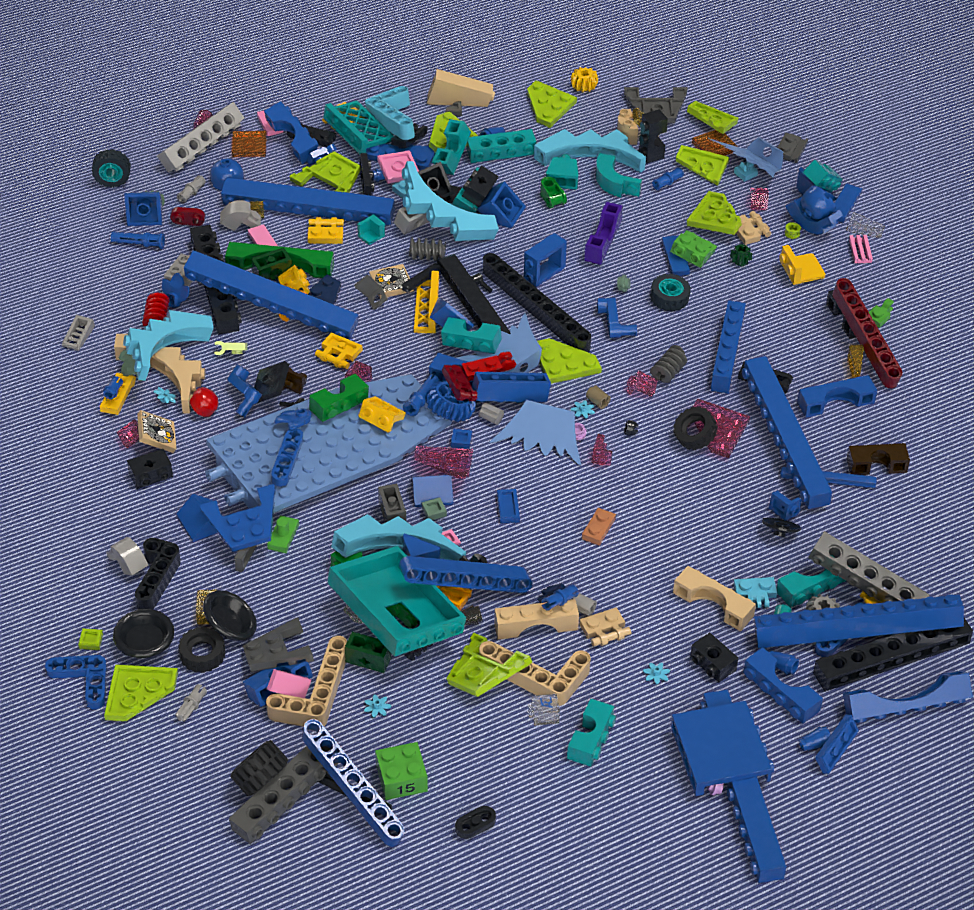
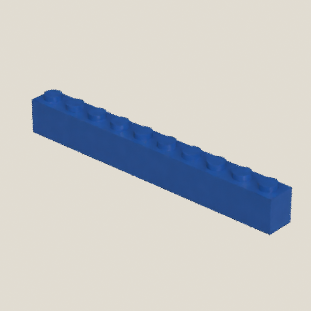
M234 178L225 179L221 192L222 201L225 205L233 201L243 200L251 203L250 208L304 214L314 217H327L330 219L331 217H337V219H344L346 221L361 222L374 214L385 225L391 226L395 212L393 198Z
M194 250L184 266L185 277L191 281L201 282L209 288L214 287L224 294H232L240 300L250 301L255 306L268 308L273 313L283 314L291 320L296 319L307 326H314L325 333L332 332L350 340L359 323L357 313Z
M767 357L745 360V365L742 369L743 378L748 381L749 391L753 392L755 403L761 409V416L767 421L768 431L772 432L774 436V443L780 449V455L787 464L788 473L793 476L794 486L799 489L802 502H805L808 509L830 505L832 490Z
M950 594L941 597L906 599L894 602L886 601L876 604L866 603L857 606L847 605L839 608L803 610L802 612H783L774 615L764 614L754 617L755 638L758 648L963 627L964 605L960 595Z
M722 690L703 693L700 709L732 703L729 691ZM757 777L727 782L729 802L732 801L734 805L733 816L735 820L738 819L740 824L738 826L739 835L745 840L744 849L746 856H750L751 859L750 868L752 875H756L758 883L784 879L786 864Z

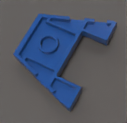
M274 484L257 488L261 506L226 516H221L217 500L199 505L203 515L207 517L210 524L214 526L232 552L271 541L275 504L274 496L276 493Z

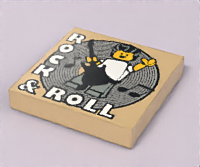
M403 264L369 271V276L382 286L387 297L406 293L402 290V284L409 280L410 277Z
M140 410L137 414L139 442L174 453L176 450L174 421Z

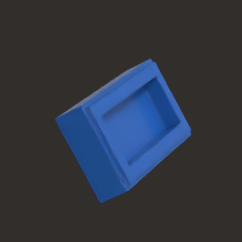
M497 490L500 523L520 522L517 490Z

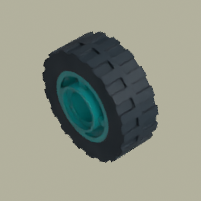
M114 149L100 151L93 159L92 175L99 184L105 187H119L122 184L124 185L129 179L130 160L121 151Z
M659 275L652 282L650 300L655 306L664 311H679L688 304L691 287L688 281L679 275Z

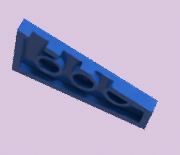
M381 144L366 149L368 160L377 161L379 155L410 151L419 171L432 165L436 153L429 146L415 145L401 149L391 144Z

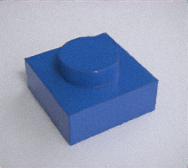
M453 429L451 448L470 449L472 430Z

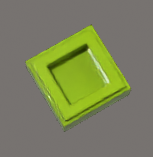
M82 628L78 643L79 649L100 650L103 630Z

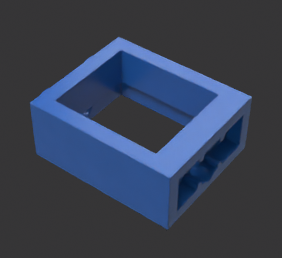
M553 233L524 252V278L535 287H538L566 267L567 241ZM548 257V261L540 265V262Z

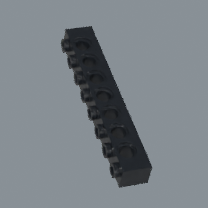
M211 225L190 228L193 250L224 262L223 255L219 254L221 253L219 242L216 243V232L212 231ZM204 285L218 335L239 331V323H242L240 312H236L238 311V305L236 300L233 301L235 299L234 295L224 294L219 289L209 288Z
M964 618L963 627L892 634L889 637L876 639L873 642L858 645L855 648L839 651L834 655L815 660L813 674L824 692L970 644L973 629Z

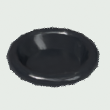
M216 590L209 593L203 601V612L208 623L223 637L233 641H245L253 637L257 630V619L250 606L238 595L228 591Z
M138 609L129 612L118 620L113 629V641L117 649L126 656L137 659L150 658L161 654L170 646L174 639V625L170 618L161 611L153 609Z

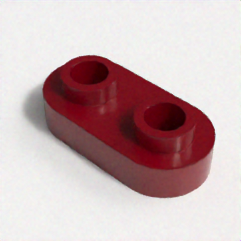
M175 207L170 214L171 221L178 225L200 226L204 223L206 217L204 211L198 208Z

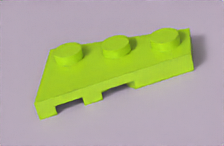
M697 101L688 105L687 108L688 113L722 134L738 123V117Z
M681 145L676 155V162L718 186L729 163V157Z

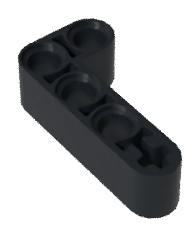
M148 538L144 541V556L147 563L151 564L135 591L137 610L154 609L181 564L177 544L158 538Z

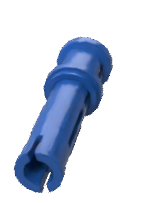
M112 231L111 242L142 244L146 248L155 246L163 249L165 246V234H150V232L135 234Z
M430 374L418 391L410 395V400L403 404V410L407 415L416 416L419 413V408L425 405L428 389H430L433 383L439 381L436 375L433 377V374Z

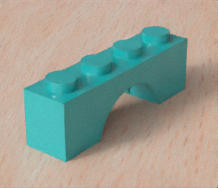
M824 568L825 571L815 576H805L794 571L778 579L777 594L792 608L803 604L812 596L817 597L819 593L821 594L828 589L835 588L846 580L833 575L826 568Z

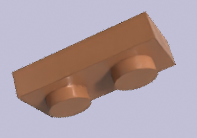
M597 508L582 533V539L600 546L614 523L616 514Z

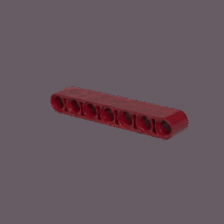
M847 278L838 279L833 290V298L882 384L890 389L897 387L903 373L901 367L852 282Z

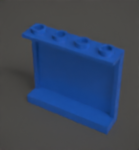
M746 700L672 714L671 729L695 796L704 795V788L706 786L765 775L766 781L770 782L771 773L774 772V765L772 760L767 757L766 744L760 739V728L758 725H755L753 710L748 708Z

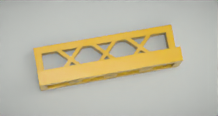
M432 271L431 280H427L417 287L414 333H436V322L430 318V315L438 299L439 271ZM421 286H431V288L425 291ZM426 297L429 301L424 303L421 299ZM425 309L429 313L422 315L420 312ZM425 322L428 324V327H418V325Z

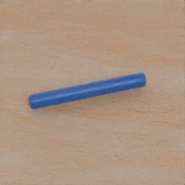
M782 467L781 478L793 479L792 474L788 473L787 467ZM822 471L827 482L831 484L875 488L877 484V478L872 476Z

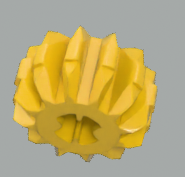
M586 67L574 69L571 76L572 88L582 92L595 90L598 83L597 72L593 71L592 68L588 69Z

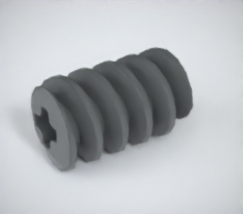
M411 237L409 257L412 255L414 260H416L418 255L420 260H423L424 256H426L428 261L431 259V256H433L434 261H437L438 257H445L446 242L442 244L441 239L436 244L434 239L431 240V243H428V239L425 238L422 243L420 238H418L417 242H414L413 237Z
M672 345L650 369L651 375L663 383H670L672 378L687 363L684 350L678 345Z

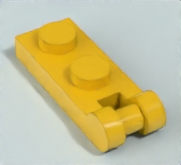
M116 373L115 376L119 377L117 383L122 379L123 384L117 391V397L113 399L104 397L100 405V412L119 415L131 388L135 385L136 377L133 375L123 376L122 373Z

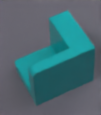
M374 214L357 225L358 237L368 245L385 237V223Z

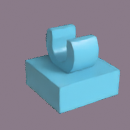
M741 162L739 166L734 168V173L745 182L757 176L758 170L752 163Z

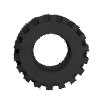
M269 740L244 759L232 771L230 777L247 796H251L271 781L287 765L289 759L272 740Z

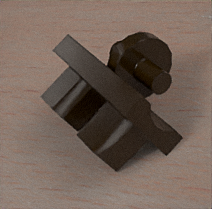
M289 367L283 390L289 389L301 394L307 381V375L302 372H294Z

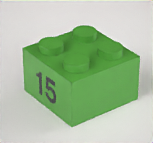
M418 742L375 750L376 768L385 800L428 792V776Z

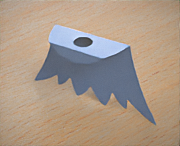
M760 137L755 139L747 149L710 139L726 146L725 148L735 151L733 152L734 154L746 158L747 162L757 164L760 169H765L772 177L782 168L783 151ZM765 147H770L772 150L769 157L763 154Z
M524 313L518 329L512 325L510 328L511 334L501 331L502 340L495 354L474 351L477 355L456 358L471 362L498 356L502 352H510L513 356L512 360L514 359L516 362V367L505 372L528 373L538 366L542 348L536 341L529 326L527 315ZM522 364H528V367L520 369Z
M526 400L506 427L489 442H498L513 436L511 444L524 437V451L530 450L539 442L541 451L545 456L550 453L555 445L560 456L563 455L565 449L571 458L581 466L576 442L574 411Z

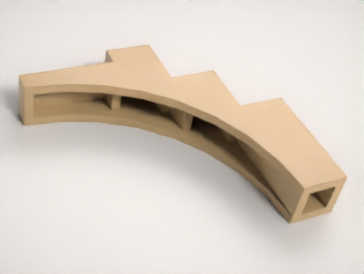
M116 334L114 344L116 360H120L119 355L126 349V346L123 345L124 336L128 334ZM164 347L152 356L150 367L166 375L175 384L181 395L183 413H190L191 405L189 401L196 387H201L202 379H205V368H202L201 361L185 360V355L181 354V347Z

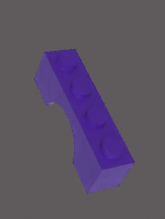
M610 202L605 203L595 235H590L585 245V261L602 265L622 222L623 205Z

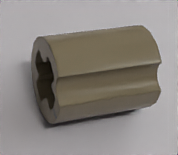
M597 385L590 387L586 393V398L600 409L605 408L611 400V397Z

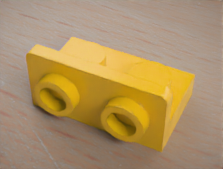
M296 265L278 276L280 284L297 291L302 287L307 294L310 293L308 287L310 283L306 279L307 275L303 269L299 270Z
M374 396L363 400L358 416L386 432H391L393 424L403 420L406 412Z

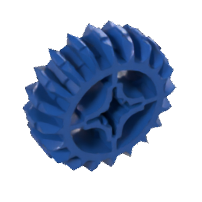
M444 380L443 382L437 381V383H433L427 391L426 403L428 408L432 409L433 413H437V416L449 419L451 422L453 420L465 422L476 409V401H468V399L463 401L456 400L448 382Z

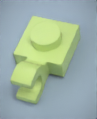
M215 342V345L219 344L222 346L220 352H215L216 355H222L227 350H232V354H243V350H247V343Z

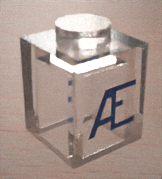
M557 694L532 696L531 705H528L529 718L533 717L534 726L559 723L560 709Z

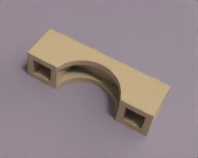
M687 566L674 580L673 593L689 603L698 599H708L716 602L724 611V622L739 631H742L754 617L756 603L690 566Z
M568 600L565 605H558L549 611L543 609L542 604L545 603L495 608L494 625L497 639L517 638L528 627L541 624L554 627L558 633L578 630L579 612L576 600Z

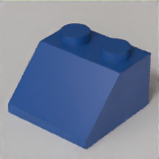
M504 181L490 190L477 209L483 215H495L498 225L512 228L526 206Z

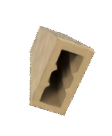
M437 69L428 92L427 104L453 105L454 102L461 101V106L488 107L489 102L494 99L495 92L493 91V84Z

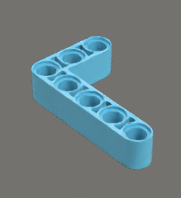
M399 86L365 100L366 109L388 131L402 140H409L415 137L413 120L399 111V109L410 105L407 87Z

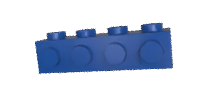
M475 372L472 389L477 391L476 401L480 402L511 401L521 403L526 400L537 403L547 402L551 387V381L547 373Z

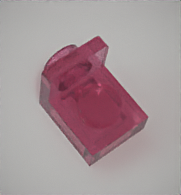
M751 188L750 208L752 210H767L768 188Z
M355 361L346 372L345 378L356 374L361 379L370 382L372 380V367Z
M638 370L627 381V393L631 395L637 389L652 397L655 394L658 380Z
M136 419L117 432L126 448H129L139 440L138 421Z
M597 434L593 448L592 463L610 466L612 451L607 450V443H604L605 435Z

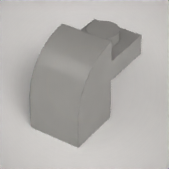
M237 200L226 205L220 212V224L233 231L242 223L254 228L261 225V215L250 209V202Z
M125 537L110 546L111 550L106 552L109 560L118 561L125 575H134L148 566L142 551L129 537Z

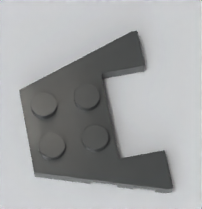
M624 87V95L640 121L642 114L660 109L668 118V123H675L686 98L688 88L673 87V98H640L639 87Z
M298 617L243 645L251 672L276 668L278 663L288 662L289 665L297 664L296 660L306 659V662L314 661L309 645L288 652L283 639L303 633Z

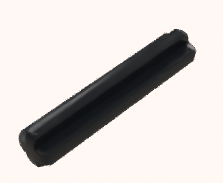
M436 263L432 264L404 282L402 290L406 293L412 291L429 280L432 271H439L440 273L441 266Z

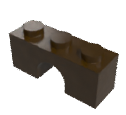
M906 443L849 446L846 458L850 474L870 475L871 465L874 463L883 464L887 468L888 474L907 473L910 463Z

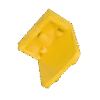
M789 245L782 246V252L779 255L780 263L793 285L825 278V272L814 254L809 253L795 256Z

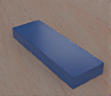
M846 183L834 203L835 211L840 210L843 214L842 217L837 219L839 222L844 223L861 195L862 188Z
M679 235L662 237V244L671 274L679 276L690 275L688 262L670 252L674 241Z
M845 714L815 757L823 774L831 772L859 732L852 715Z

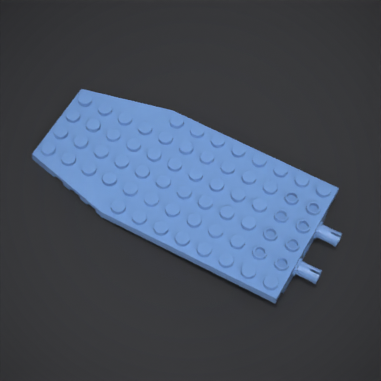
M412 374L366 382L369 386L368 398L376 396L404 411L403 404L410 400V395L413 392H417L422 386ZM340 387L329 392L340 394ZM309 399L206 439V445L216 456V467L206 470L205 475L209 482L224 477L234 489V492L224 495L228 506L241 501L249 509L261 506L257 488L272 484V469L287 430H289L288 423L275 424L274 421L277 416L281 415L280 413L287 410H298L301 408L309 410ZM362 403L324 422L311 412V421L298 427L303 432V443L290 480L285 486H275L276 493L274 496L273 513L403 459V455L413 452L417 445L420 443L423 445L430 436L437 435L450 426L452 422L449 419L437 416V413H433L432 409L428 408L427 403L419 408V413L416 416L405 414L403 420L395 422L391 432H386L360 418L358 415ZM288 448L285 451L293 452L295 450ZM281 462L280 464L286 466V465H289L290 463H289V462Z

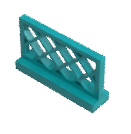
M358 101L335 107L331 103L325 104L323 118L359 154L366 153L367 148L391 142V139L394 137Z

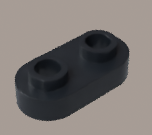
M481 806L459 817L455 823L456 834L460 838L470 839L493 827L496 822L495 810L489 806Z

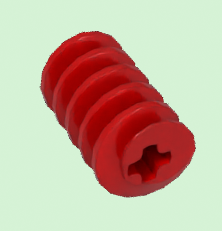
M157 292L147 297L142 320L144 327L148 325L149 319L163 321L164 317H167V309L169 307L167 295Z

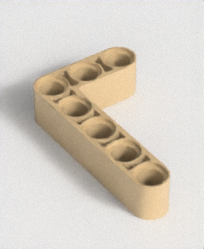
M334 636L330 639L310 699L283 694H271L268 696L266 707L267 716L270 720L303 727L311 719L318 720L323 726L327 724L346 665V638Z
M492 641L483 642L479 647V655L502 665L514 654ZM579 650L569 658L557 675L531 663L506 680L550 702L551 697V704L561 706L570 699L589 675L591 657L586 651Z

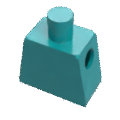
M563 154L561 157H553L546 171V177L554 178L561 188L577 190V160L572 159L568 154Z

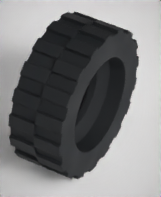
M691 407L683 413L681 412L673 425V432L683 447L689 450L702 449L708 446L714 440L718 430L717 422L711 413L702 407ZM696 421L703 422L704 428L701 432L693 436L687 433V428Z
M196 627L182 635L183 637L180 638L178 644L180 661L188 670L205 673L219 667L220 663L222 664L223 658H225L224 640L213 628ZM206 643L212 646V651L204 656H196L192 653V648L197 644Z

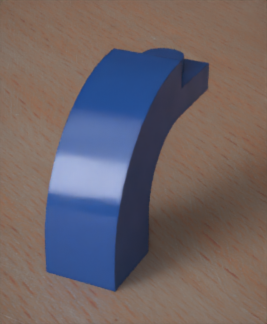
M802 196L785 205L796 223L806 231L817 235L825 234L834 228L838 223L837 219L843 216L842 212L838 210L821 220L809 219L802 212Z

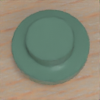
M622 275V277L617 279V287L619 291L627 292L631 285L630 278Z

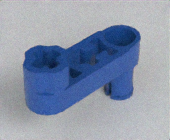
M615 297L597 299V313H606L609 338L637 336V324L621 325L619 323Z
M237 364L227 380L244 394L245 398L235 411L245 418L252 406L257 404L262 394L246 381L251 373Z

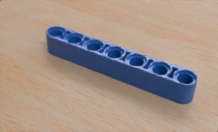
M406 556L399 562V568L405 581L408 583L525 593L533 585L526 569L521 566Z
M315 719L308 720L302 731L303 742L387 846L393 847L398 845L404 834L402 823L322 723ZM315 730L317 734L310 735L307 731ZM326 746L330 748L331 751L324 752L323 750H321V747ZM341 763L344 768L338 769L334 764ZM355 780L357 785L352 786L347 781ZM366 796L370 798L371 802H363L361 797ZM380 813L384 816V819L379 820L374 814ZM394 830L398 836H390L388 831Z

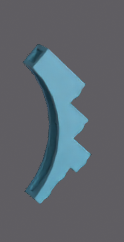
M564 129L534 145V158L544 166L549 165L553 157H561L563 154L576 158L598 157L599 153L616 156L615 161L630 166L638 172L645 170L646 157L629 145L628 137L617 129L603 137L591 129L575 137Z
M406 162L405 167L402 169V178L405 179L406 183L405 189L407 193L403 197V206L406 207L407 214L426 213L431 228L450 227V232L453 234L455 241L494 240L499 230L495 215L468 212L444 201L424 183L417 172L414 162Z
M169 310L167 317H164L163 321L149 319L148 325L144 327V330L130 328L128 335L124 336L123 345L126 346L127 354L132 355V358L135 360L134 371L137 372L138 380L146 381L150 369V359L160 349L183 341L209 342L214 328L212 317Z
M367 514L334 531L331 546L345 558L371 549H384L395 546L403 549V535L405 533L439 546L440 559L459 561L462 556H466V551L442 535L443 528L430 518L411 526L399 516L384 524H380Z

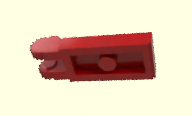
M502 352L498 356L463 363L462 370L468 381H472L475 372H505L515 368L516 362L514 359L512 360L513 356L510 352Z

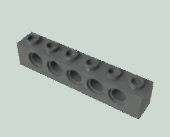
M825 531L808 557L815 564L823 566L833 575L841 577L850 585L861 589L868 596L874 597L883 603L886 601H904L901 597L905 600L922 599L930 595Z
M307 746L287 763L271 781L229 817L232 831L249 844L259 839L270 825L275 824L286 810H290L302 795H306L317 781L324 778L327 772L319 761H316L318 759ZM326 746L321 747V750H323L324 752L331 751L330 748Z

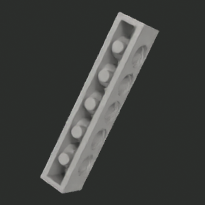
M232 102L158 154L157 157L168 173L172 170L177 172L184 167L183 163L185 161L188 164L196 158L195 154L198 153L200 155L207 150L206 146L210 145L211 147L218 142L217 138L227 136L230 133L228 130L231 128L235 130L241 126L240 122L245 118L235 103Z

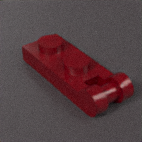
M444 365L442 373L456 400L463 401L468 399V401L475 402L477 400V391L472 389L461 366Z

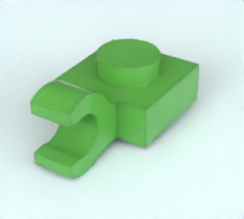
M889 298L884 301L881 308L876 305L869 311L878 328L890 319V312L893 310L891 305L894 301Z

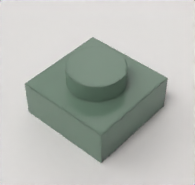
M440 497L422 502V509L426 518L435 520L447 516V510Z

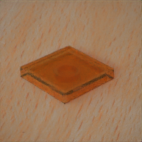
M266 130L233 131L232 157L266 156Z
M717 130L692 138V143L697 149L723 156L732 154L735 151L725 148L726 146L710 139L738 147L725 133L722 134Z

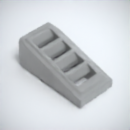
M76 315L62 342V346L79 351L95 327L93 319ZM70 341H74V342H77V344H72V343H69V342H70Z

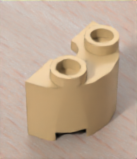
M621 109L618 115L617 130L628 137L630 145H637L638 127L636 122L631 120L633 118L631 109Z

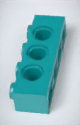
M532 129L469 137L467 141V153L471 163L534 155V145L537 141Z

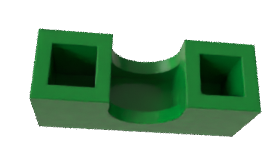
M353 374L340 380V394L330 393L324 388L309 395V410L324 422L363 403V400L368 398L369 386L359 376Z

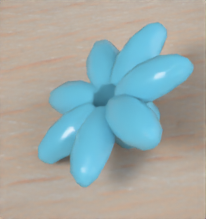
M158 387V390L153 391L158 394L157 398L161 402L169 403L171 401L176 403L174 399L176 395L169 394V389L164 391Z
M586 400L582 403L575 402L576 407L571 408V411L576 412L575 417L583 415L587 419L588 414H595L591 410L594 408V405H587Z
M649 663L650 669L643 670L645 674H648L646 681L654 679L657 685L660 679L668 681L666 674L670 673V670L663 669V663L658 664V666Z
M374 695L373 701L365 700L368 707L364 709V712H372L373 718L377 716L378 712L386 716L384 709H390L391 705L385 704L387 697L379 699L377 695Z

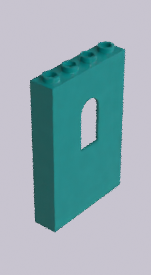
M398 546L329 567L327 582L394 657L463 633L466 616L436 585L415 584L405 581L399 568V562L407 555ZM402 603L419 621L420 625L414 629L403 627L386 607Z

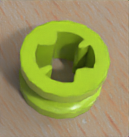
M790 222L786 224L785 236L787 238L796 239L800 236L801 226L798 223Z

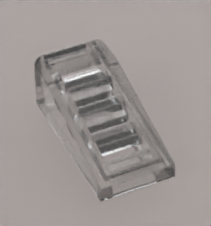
M853 212L845 230L881 238L885 226Z

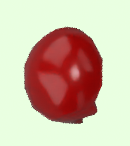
M200 387L193 392V396L189 401L192 409L198 415L210 417L219 405L217 395L206 387Z

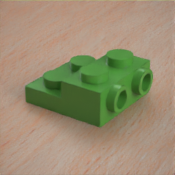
M686 230L684 234L681 233L676 238L670 252L701 268L715 252L717 246Z

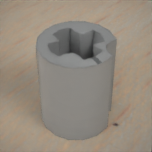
M487 402L482 405L479 411V417L496 425L501 422L504 416L502 409Z
M580 593L577 597L573 598L576 600L578 612L586 616H591L594 613L597 601Z

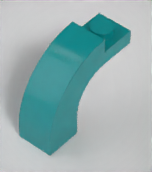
M599 153L596 162V180L599 186L607 193L620 198L622 194L639 197L642 179L620 175L615 171L616 156Z

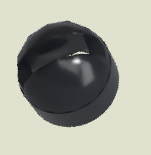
M627 420L624 434L630 436L637 434L638 430L635 428H639V425L635 421Z

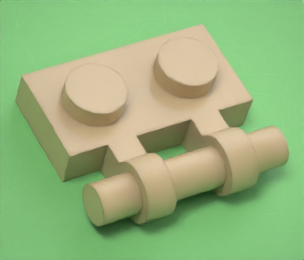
M755 211L749 213L751 218H747L745 214L739 216L742 225L736 234L744 245L760 241L761 235H765V237L771 236L769 226L763 223L762 217L756 214Z
M617 607L582 618L579 622L587 639L592 638L591 644L593 647L607 645L609 641L615 639L618 641L625 639V636L631 634L629 627L623 628L625 627V620Z

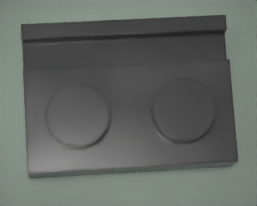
M785 132L777 147L783 151V160H794L795 163H798L808 144V139L804 140L800 136Z

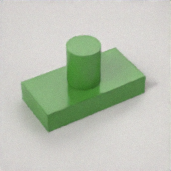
M280 515L272 532L271 541L267 543V548L287 553L299 527V519Z

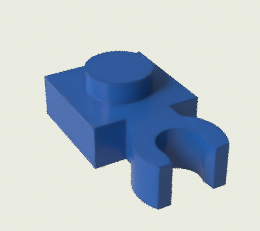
M331 144L326 148L322 147L310 152L307 158L308 164L310 166L315 164L317 160L336 151L337 148L334 144Z

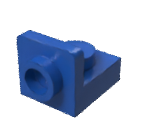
M777 490L771 495L769 509L783 520H787L799 514L802 500L798 497L791 501Z

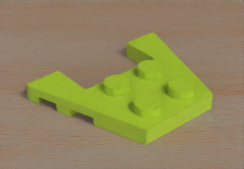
M332 152L317 160L313 166H306L302 168L300 173H293L289 177L290 181L302 187L314 176L336 188L335 191L349 193L361 168L359 164L336 152Z
M473 633L470 637V644L465 645L463 649V656L460 660L456 661L446 679L449 685L479 697L530 665L532 660L529 655L516 651L503 665L478 655L480 645L488 640L486 637Z

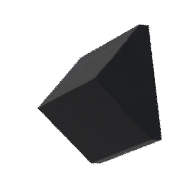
M441 162L418 171L424 183L440 198L443 199L454 194Z

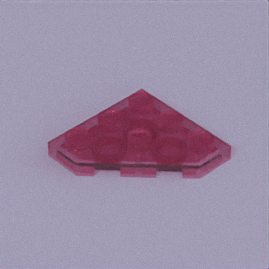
M697 399L693 407L706 408L718 426L717 435L708 445L710 452L729 458L747 427L750 416ZM701 421L694 422L698 431L701 432L704 428V423Z
M416 446L414 460L449 476L463 479L470 476L473 449Z

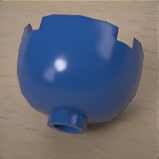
M228 158L216 161L210 170V181L213 183L214 188L222 191L226 178L244 180L242 166L237 161Z
M814 185L808 188L802 196V212L809 219L821 220L830 216L836 210V207L831 197L827 199L824 196L826 192Z

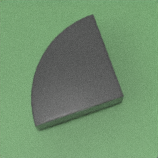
M461 101L454 102L452 106L447 107L446 112L450 111L455 116H462Z

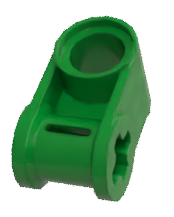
M544 177L541 180L540 196L546 202L548 208L551 209L558 204H566V194L556 180L552 177Z

